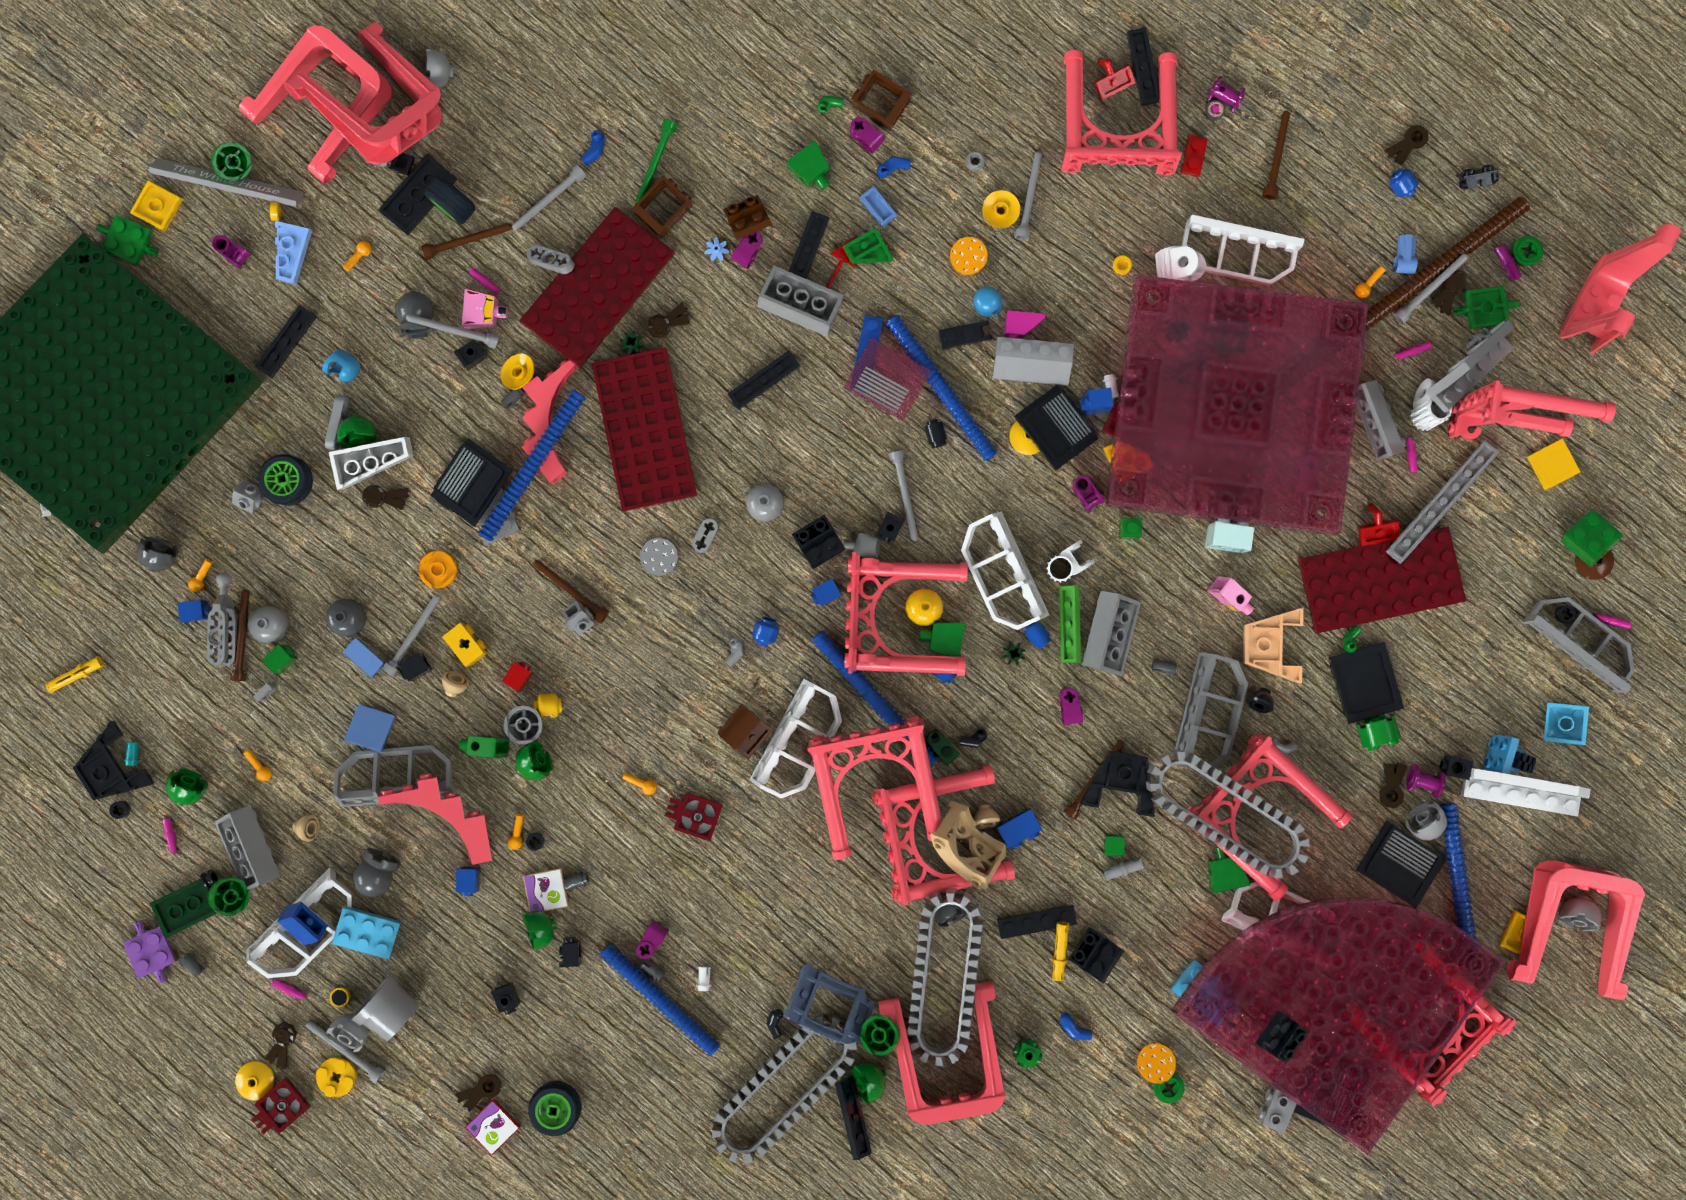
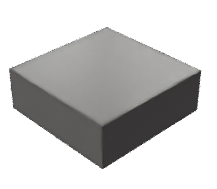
M266 683L253 697L257 701H266L278 687L274 683Z

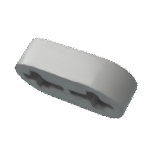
M706 519L701 523L692 542L693 549L696 552L705 553L709 550L719 529L715 520ZM713 523L714 531L710 530L708 535H705L707 531L705 525ZM703 537H706L704 541L706 547H702L699 550L696 542H701Z

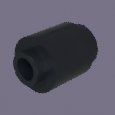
M938 419L928 421L924 429L929 445L931 444L932 449L946 445L947 436L943 422H938Z

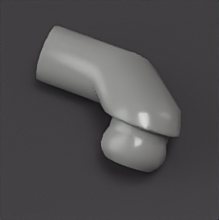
M737 638L730 640L731 654L724 660L730 667L743 655V644Z
M1277 739L1271 740L1285 755L1297 751V746L1294 742L1283 745L1278 743Z

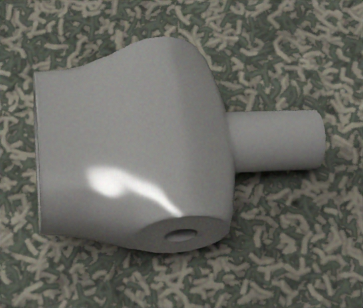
M859 533L855 542L844 541L843 545L845 549H853L856 554H860V559L877 558L880 539L868 534Z

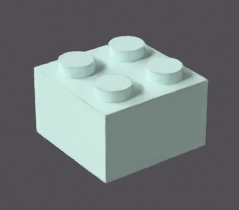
M1218 519V521L1208 525L1205 548L1242 554L1251 551L1254 527H1249V523L1237 522V524H1230L1229 520Z

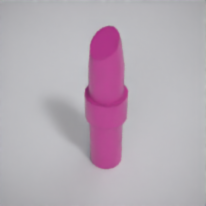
M474 267L469 271V274L477 279L481 285L500 295V289L488 277L482 275Z
M1429 341L1417 346H1411L1406 350L1396 353L1395 357L1402 359L1417 355L1420 352L1432 349V344Z
M1407 437L1406 453L1410 473L1418 472L1417 452L1415 451L1414 440Z
M1592 614L1599 621L1608 625L1626 629L1631 627L1630 621L1611 615Z
M171 818L162 819L169 851L177 854L176 837L172 828Z
M276 978L271 983V986L284 991L289 996L292 995L298 999L307 997L305 993L294 986Z

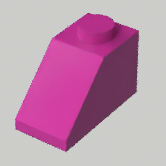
M1007 310L1004 337L1023 339L1044 321L1046 314Z

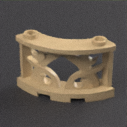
M950 801L947 815L937 831L932 832L930 835L933 846L952 870L969 881L974 887L986 890L1000 863L1006 858V844L994 839L986 832L981 833L976 828L977 824L970 814L969 806ZM956 838H966L969 841V848L974 857L966 858L959 856ZM991 857L995 858L993 863L988 861V859ZM984 866L989 869L986 874L982 873V871H985Z

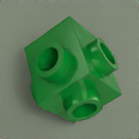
M1021 1038L1013 1050L1014 1058L1018 1061L1017 1064L1026 1069L1028 1067L1034 1068L1036 1064H1039L1043 1055L1038 1042L1029 1038L1027 1040ZM1026 1053H1031L1030 1058L1025 1057Z

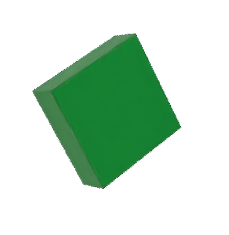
M1105 836L1104 855L1124 857L1125 837Z

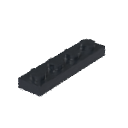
M1145 27L1127 31V39L1141 106L1159 103V88L1147 29Z
M814 211L811 212L788 272L807 279L830 217Z
M299 304L255 367L273 378L317 316Z
M789 350L727 395L737 409L740 410L801 366Z
M1072 904L997 919L1001 939L1056 929L1057 922L1060 921L1068 922L1069 926L1077 925Z
M847 1077L836 1082L835 1086L853 1160H860L872 1154L854 1077Z

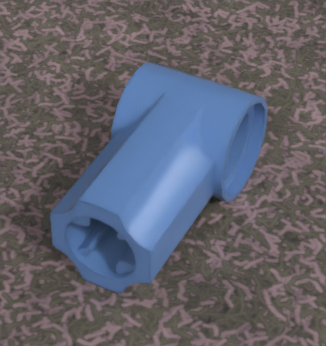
M1406 234L1398 237L1397 256L1393 263L1394 273L1415 274L1417 269L1415 236Z

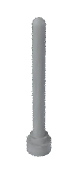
M1039 151L1034 155L1021 225L1015 230L1014 238L1021 241H1028L1030 237L1028 223L1042 159V153Z
M575 165L570 172L571 175L514 222L512 228L514 230L521 228L572 183L579 180L582 181L587 175L578 165Z
M1462 254L1406 307L1398 308L1393 313L1395 319L1401 324H1405L1410 319L1411 312L1468 260V255Z
M413 314L406 315V320L409 322L482 341L489 348L495 349L499 335L496 333L482 334Z
M904 450L891 452L889 457L896 467L910 537L912 541H917L918 533L903 468Z
M438 594L432 597L392 661L386 662L382 670L394 677L397 675L400 661L440 601Z
M312 1021L306 1022V1027L365 1070L372 1082L376 1084L385 1073L383 1068L380 1066L373 1067L349 1048L346 1051L337 1047L329 1040V1033L327 1034L326 1031Z

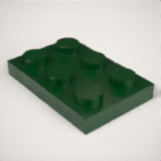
M201 879L150 903L165 938L218 914L209 905L208 891L210 889L203 885Z

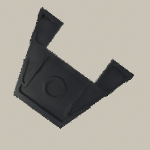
M115 721L107 724V728L102 734H99L95 743L90 749H87L73 767L76 775L93 800L154 784L146 769H142L130 778H127L108 749V745L124 735Z
M1109 750L1080 804L1099 808L1103 788L1139 794L1136 814L1154 817L1155 811L1153 809V800L1151 799L1153 795L1151 791L1147 790L1146 782H1151L1150 773L1147 772L1149 769L1148 757Z

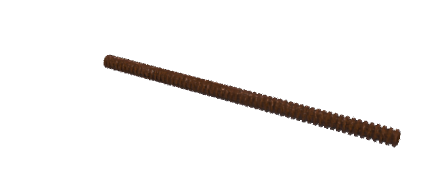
M1518 197L1511 204L1507 205L1502 211L1495 214L1493 218L1488 219L1483 225L1476 228L1474 232L1467 235L1465 239L1460 240L1455 246L1448 249L1446 253H1443L1432 263L1428 264L1427 267L1420 270L1418 274L1413 275L1408 281L1401 284L1390 295L1385 296V299H1381L1375 306L1373 305L1371 309H1368L1366 313L1364 312L1361 316L1357 317V320H1353L1343 330L1338 331V334L1330 337L1328 341L1324 342V345L1321 344L1319 348L1310 352V355H1306L1305 359L1302 358L1295 366L1293 365L1291 369L1286 370V373L1278 376L1277 380L1274 379L1272 384L1269 383L1267 387L1258 391V394H1254L1253 398L1250 397L1248 401L1244 402V405H1239L1240 413L1247 419H1250L1251 415H1256V412H1260L1261 408L1264 409L1266 405L1270 404V401L1273 402L1275 398L1280 397V394L1288 391L1289 387L1292 388L1299 380L1308 376V373H1312L1313 369L1316 370L1318 366H1321L1322 362L1325 363L1327 359L1332 358V355L1334 356L1337 352H1340L1341 348L1344 349L1346 345L1351 344V341L1353 342L1356 338H1359L1360 334L1363 335L1370 327L1372 328L1374 324L1379 323V320H1383L1389 313L1391 314L1393 310H1396L1398 306L1403 305L1408 299L1415 296L1417 292L1424 289L1426 285L1431 284L1462 254H1471L1473 250L1478 249L1483 243L1490 240L1492 236H1495L1506 226L1510 225L1511 222L1518 219L1520 215L1529 211L1530 205L1528 201L1523 197Z

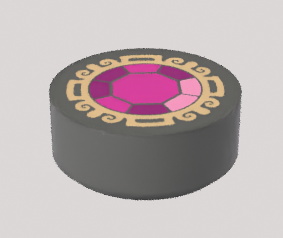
M1219 100L1209 102L1205 109L1207 118L1212 121L1221 119L1225 113V106Z

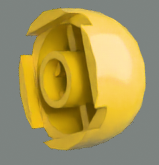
M921 588L915 590L906 601L905 610L907 617L918 626L933 625V623L940 619L943 613L942 599L937 592L931 589Z

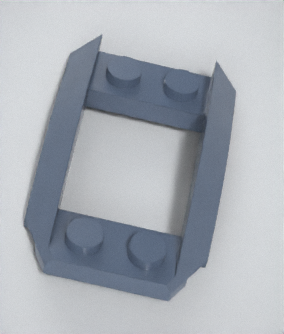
M808 963L805 964L798 972L800 976L788 1007L783 1009L785 1018L811 1032L842 1044L861 1042L862 1025L871 1017L875 1006L872 1000L868 999L865 994V989L844 983L822 971L812 968ZM818 986L854 1000L843 1032L826 1027L806 1017Z

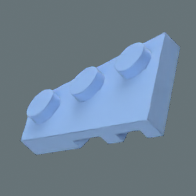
M275 221V227L277 228V237H275V244L277 245L276 279L297 285L312 230Z

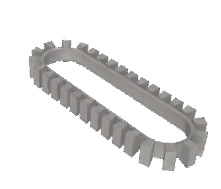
M1173 750L1175 760H1170L1169 755L1163 753L1157 757L1164 764L1160 769L1150 765L1147 772L1157 775L1156 782H1146L1147 790L1151 792L1155 790L1159 792V794L1151 798L1154 803L1161 807L1165 800L1169 801L1162 809L1255 870L1266 875L1269 867H1271V877L1283 878L1281 868H1285L1286 873L1294 875L1299 870L1292 863L1296 859L1306 863L1309 856L1299 853L1300 846L1310 847V842L1307 837H1297L1296 834L1305 830L1300 823L1294 821L1288 827L1294 819L1283 814L1282 811L1253 794L1247 788L1242 787V785L1233 781L1227 775L1222 774L1218 769L1211 767L1210 764L1201 760L1195 754L1190 753L1187 761H1184L1185 751ZM1176 764H1186L1285 829L1293 841V849L1290 856L1281 863H1268L1170 799L1162 788V778L1166 770Z
M948 888L946 892L947 899L944 900L939 891L933 894L930 901L935 907L926 902L921 915L925 916H922L920 920L918 935V954L915 962L914 989L911 997L910 1024L907 1035H917V1037L911 1038L909 1045L912 1051L920 1046L922 1047L923 1051L920 1054V1060L926 1063L929 1054L937 1056L935 1066H943L946 1055L949 1056L952 1064L958 1061L961 1053L956 1048L964 1053L966 1052L970 1041L976 994L975 989L984 919H974V917L980 916L983 910L979 903L970 908L968 903L971 901L972 895L966 891L962 900L955 898L956 888ZM957 905L966 911L970 919L957 1040L952 1046L945 1049H937L930 1046L922 1036L935 912L942 906Z
M823 1014L815 1015L816 1022L843 1032V1029L841 1030L837 1027L840 1022L839 1016L833 1015L831 1024L824 1023ZM801 1026V1029L807 1034L803 1036L798 1029L792 1037L798 1043L795 1045L791 1038H789L784 1043V1047L789 1052L786 1054L782 1046L776 1051L775 1056L781 1059V1061L778 1063L772 1055L766 1063L772 1070L769 1072L766 1065L763 1064L758 1069V1074L764 1078L760 1080L755 1072L749 1079V1082L755 1087L752 1089L746 1081L740 1091L738 1090L732 1096L731 1100L736 1102L737 1105L734 1106L730 1099L724 1104L723 1109L728 1112L727 1116L721 1110L717 1112L714 1121L723 1124L722 1127L713 1126L712 1139L720 1136L723 1139L716 1144L718 1152L721 1154L728 1147L732 1150L728 1160L736 1163L738 1153L745 1154V1164L753 1162L754 1155L752 1151L755 1149L762 1157L768 1151V1146L771 1148L777 1141V1138L772 1133L774 1132L778 1139H780L785 1134V1130H789L794 1125V1120L788 1116L792 1114L797 1122L803 1114L797 1107L800 1105L806 1113L811 1108V1102L806 1100V1098L809 1096L813 1104H815L820 1099V1094L815 1089L818 1088L823 1095L829 1088V1085L823 1081L827 1079L832 1086L837 1081V1076L832 1072L835 1070L839 1077L846 1072V1068L840 1063L844 1061L851 1067L855 1056L848 1054L847 1049L857 1050L856 1043L844 1044V1051L841 1057L755 1144L749 1147H738L732 1144L725 1132L727 1121L814 1033ZM782 1122H783L784 1126L786 1127V1129H784L782 1126H780V1124H781Z

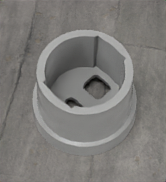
M391 973L360 1006L351 1020L360 1026L363 1024L382 1039L388 1041L412 1016L419 1003L399 984L397 977Z

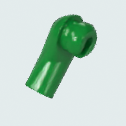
M825 96L818 102L817 110L820 113H825L833 106L842 108L844 98Z
M1354 626L1343 637L1344 649L1349 653L1357 649L1355 639L1362 633L1361 629L1357 626Z

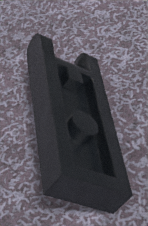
M989 321L939 330L942 350L992 340V335L984 336L982 328L983 326H988Z

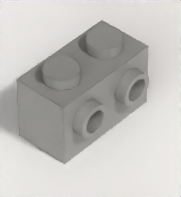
M1272 1084L1265 1094L1266 1101L1264 1106H1261L1258 1111V1121L1266 1127L1285 1134L1299 1097L1293 1092Z

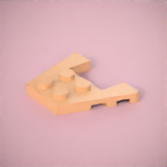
M1304 608L1244 625L1243 664L1295 683H1302V666L1282 665L1283 625L1303 626Z

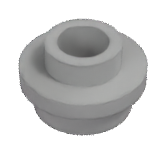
M979 152L969 153L965 160L967 168L971 171L980 170L984 165L983 155ZM976 159L978 164L974 165L971 161Z

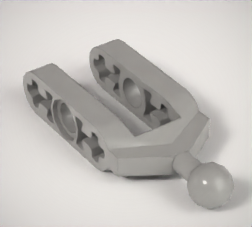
M226 572L220 573L216 577V583L220 586V595L217 596L213 603V609L208 614L207 659L212 665L231 666L235 664L239 618L234 611V604L228 595V586L231 584L232 578ZM219 614L218 621L214 620V616ZM228 614L232 617V621H229ZM228 621L229 627H233V630L228 629ZM217 632H218V643L214 640V635H215V633H217ZM228 633L232 635L230 643H228ZM213 645L218 646V662L217 659H214V655L217 654V648H213ZM228 654L232 655V659L227 660Z

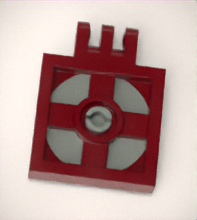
M686 792L683 801L670 797L669 801L676 803V806L668 805L667 809L674 812L673 814L665 812L664 816L677 820L674 830L711 841L723 804Z
M286 1077L254 1104L260 1112L251 1121L254 1123L259 1118L262 1120L256 1127L259 1129L264 1124L267 1126L261 1131L263 1135L272 1127L280 1134L311 1106Z

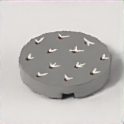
M654 538L646 542L640 553V560L644 569L656 576H663L672 572L679 559L678 551L674 544L663 538Z

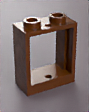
M873 69L871 74H867L864 77L861 89H857L853 94V107L891 131L911 101L912 93ZM874 83L899 98L887 118L861 103Z
M664 176L632 207L634 214L661 239L692 208L691 197L685 191L681 193L676 188L678 185L671 178L666 179ZM666 188L683 206L662 227L644 209Z

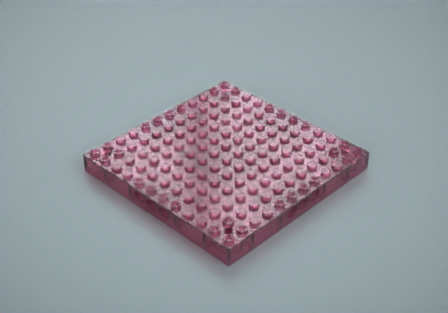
M1136 275L1132 286L1105 506L1216 521L1218 519H1225L1232 523L1244 522L1255 526L1333 536L1341 534L1368 304ZM1150 295L1152 296V299L1154 300L1153 303H1150V299H1147V298H1149ZM1127 484H1129V488H1132L1129 494L1123 489ZM1319 510L1321 513H1324V515L1321 517L1319 514H1317V511Z

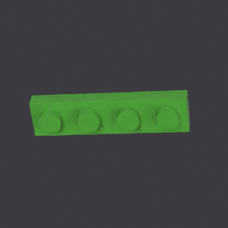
M1060 586L1061 663H1081L1079 586Z

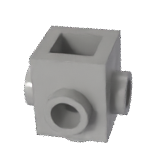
M243 480L233 490L232 504L252 514L258 508H261L265 502L264 495L259 486Z
M577 600L561 611L566 620L565 625L571 632L574 630L579 636L594 625L591 619L593 616L591 611L587 607L583 608Z

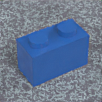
M1111 388L1088 390L1085 393L1083 399L1080 400L1081 410L1085 411V416L1108 413L1113 408Z
M1030 808L996 826L1006 847H1012V849L1023 844L1022 841L1027 838L1031 840L1039 836V831L1042 830Z
M302 902L286 906L277 920L280 925L303 945L320 941L328 927Z

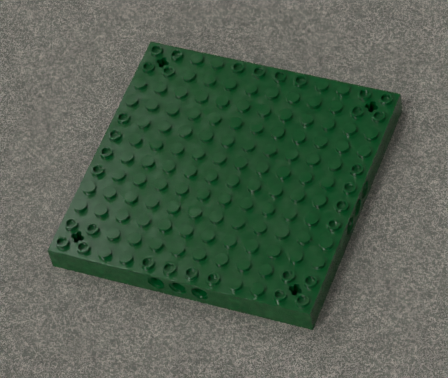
M82 233L0 318V471L94 549L105 554L263 382L246 366ZM97 522L101 524L100 527L96 526Z

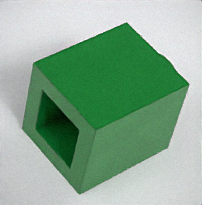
M1122 518L1119 520V539L1142 538V518Z
M278 644L262 661L274 674H281L297 658L294 655L295 651L289 645Z

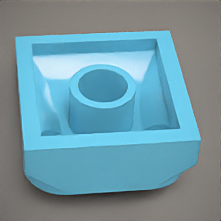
M1547 702L1544 741L1585 746L1589 707Z

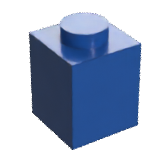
M833 579L812 589L813 594L811 597L815 604H820L821 607L841 597Z
M196 600L177 603L180 622L190 623L208 620L211 607L207 601Z
M459 867L456 869V892H461V896H473V893L479 891L480 867Z

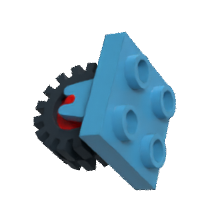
M1493 735L1489 741L1488 754L1483 761V770L1509 774L1510 771L1514 773H1519V771L1533 773L1537 758L1527 755L1524 750L1517 748L1520 739Z

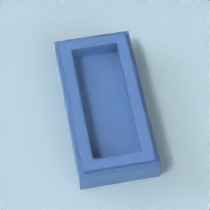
M875 186L859 197V200L882 228L898 215Z
M355 638L343 651L348 658L370 677H374L385 664L382 659L358 638Z

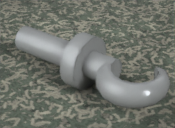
M1483 328L1487 335L1482 333L1475 334L1473 339L1466 344V347L1470 348L1475 343H1480L1482 338L1485 339L1490 336V330Z

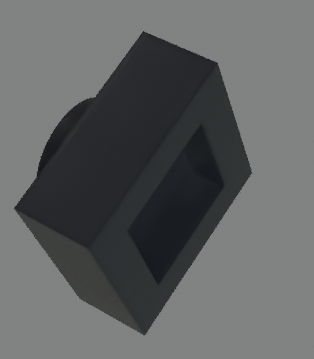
M401 153L391 161L389 169L408 176L415 158Z

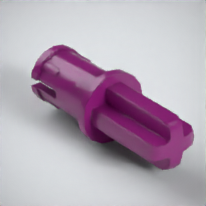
M1505 244L1495 248L1493 251L1502 264L1500 266L1504 267L1510 279L1515 281L1521 278L1522 274L1514 262L1515 258H1512Z

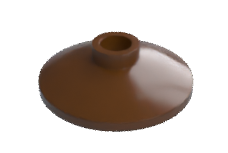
M1610 550L1600 559L1599 563H1595L1590 568L1576 555L1575 565L1582 576L1592 580L1602 579L1613 569L1614 556Z

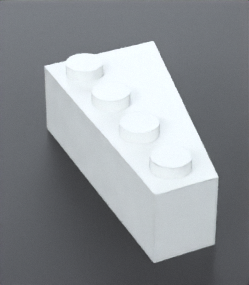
M410 437L329 452L337 490H344L414 456Z

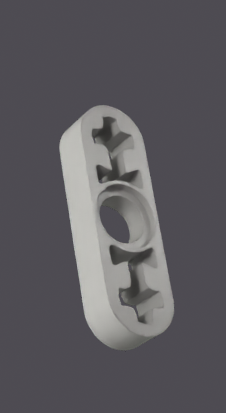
M534 245L527 251V257L534 265L561 274H567L574 268V262L567 254L539 245ZM554 256V259L547 263V260Z
M337 395L334 400L325 438L326 449L337 450L340 442H337V430L340 423L346 419L349 406V398L347 396Z

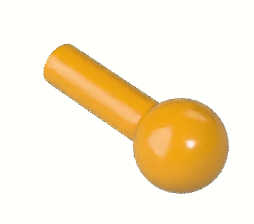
M360 241L357 244V251L343 266L346 271L349 272L362 256H368L371 253L372 247L369 242Z
M1379 266L1365 283H1360L1356 286V295L1359 298L1368 297L1371 287L1386 270Z
M205 559L196 577L189 580L188 587L191 591L199 592L204 588L203 579L213 563L211 560Z
M250 749L243 753L256 769L258 780L265 782L272 777L271 769L263 766Z
M624 772L622 776L623 780L641 787L642 791L647 795H652L657 790V785L653 780L644 781L627 772Z
M516 814L513 835L507 841L509 848L517 850L523 845V839L520 836L524 818L523 814Z

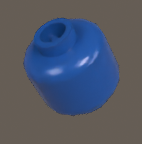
M1401 168L1390 176L1389 186L1397 197L1406 196L1408 198L1417 191L1415 188L1418 186V179L1410 169L1404 170Z
M762 617L755 622L752 637L757 640L758 645L768 646V644L776 642L779 625L775 619Z

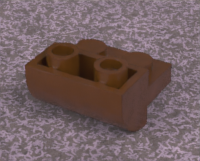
M758 195L750 196L744 201L731 204L723 209L736 239L772 225Z
M741 704L717 734L734 750H737L745 758L749 759L773 730L746 706Z

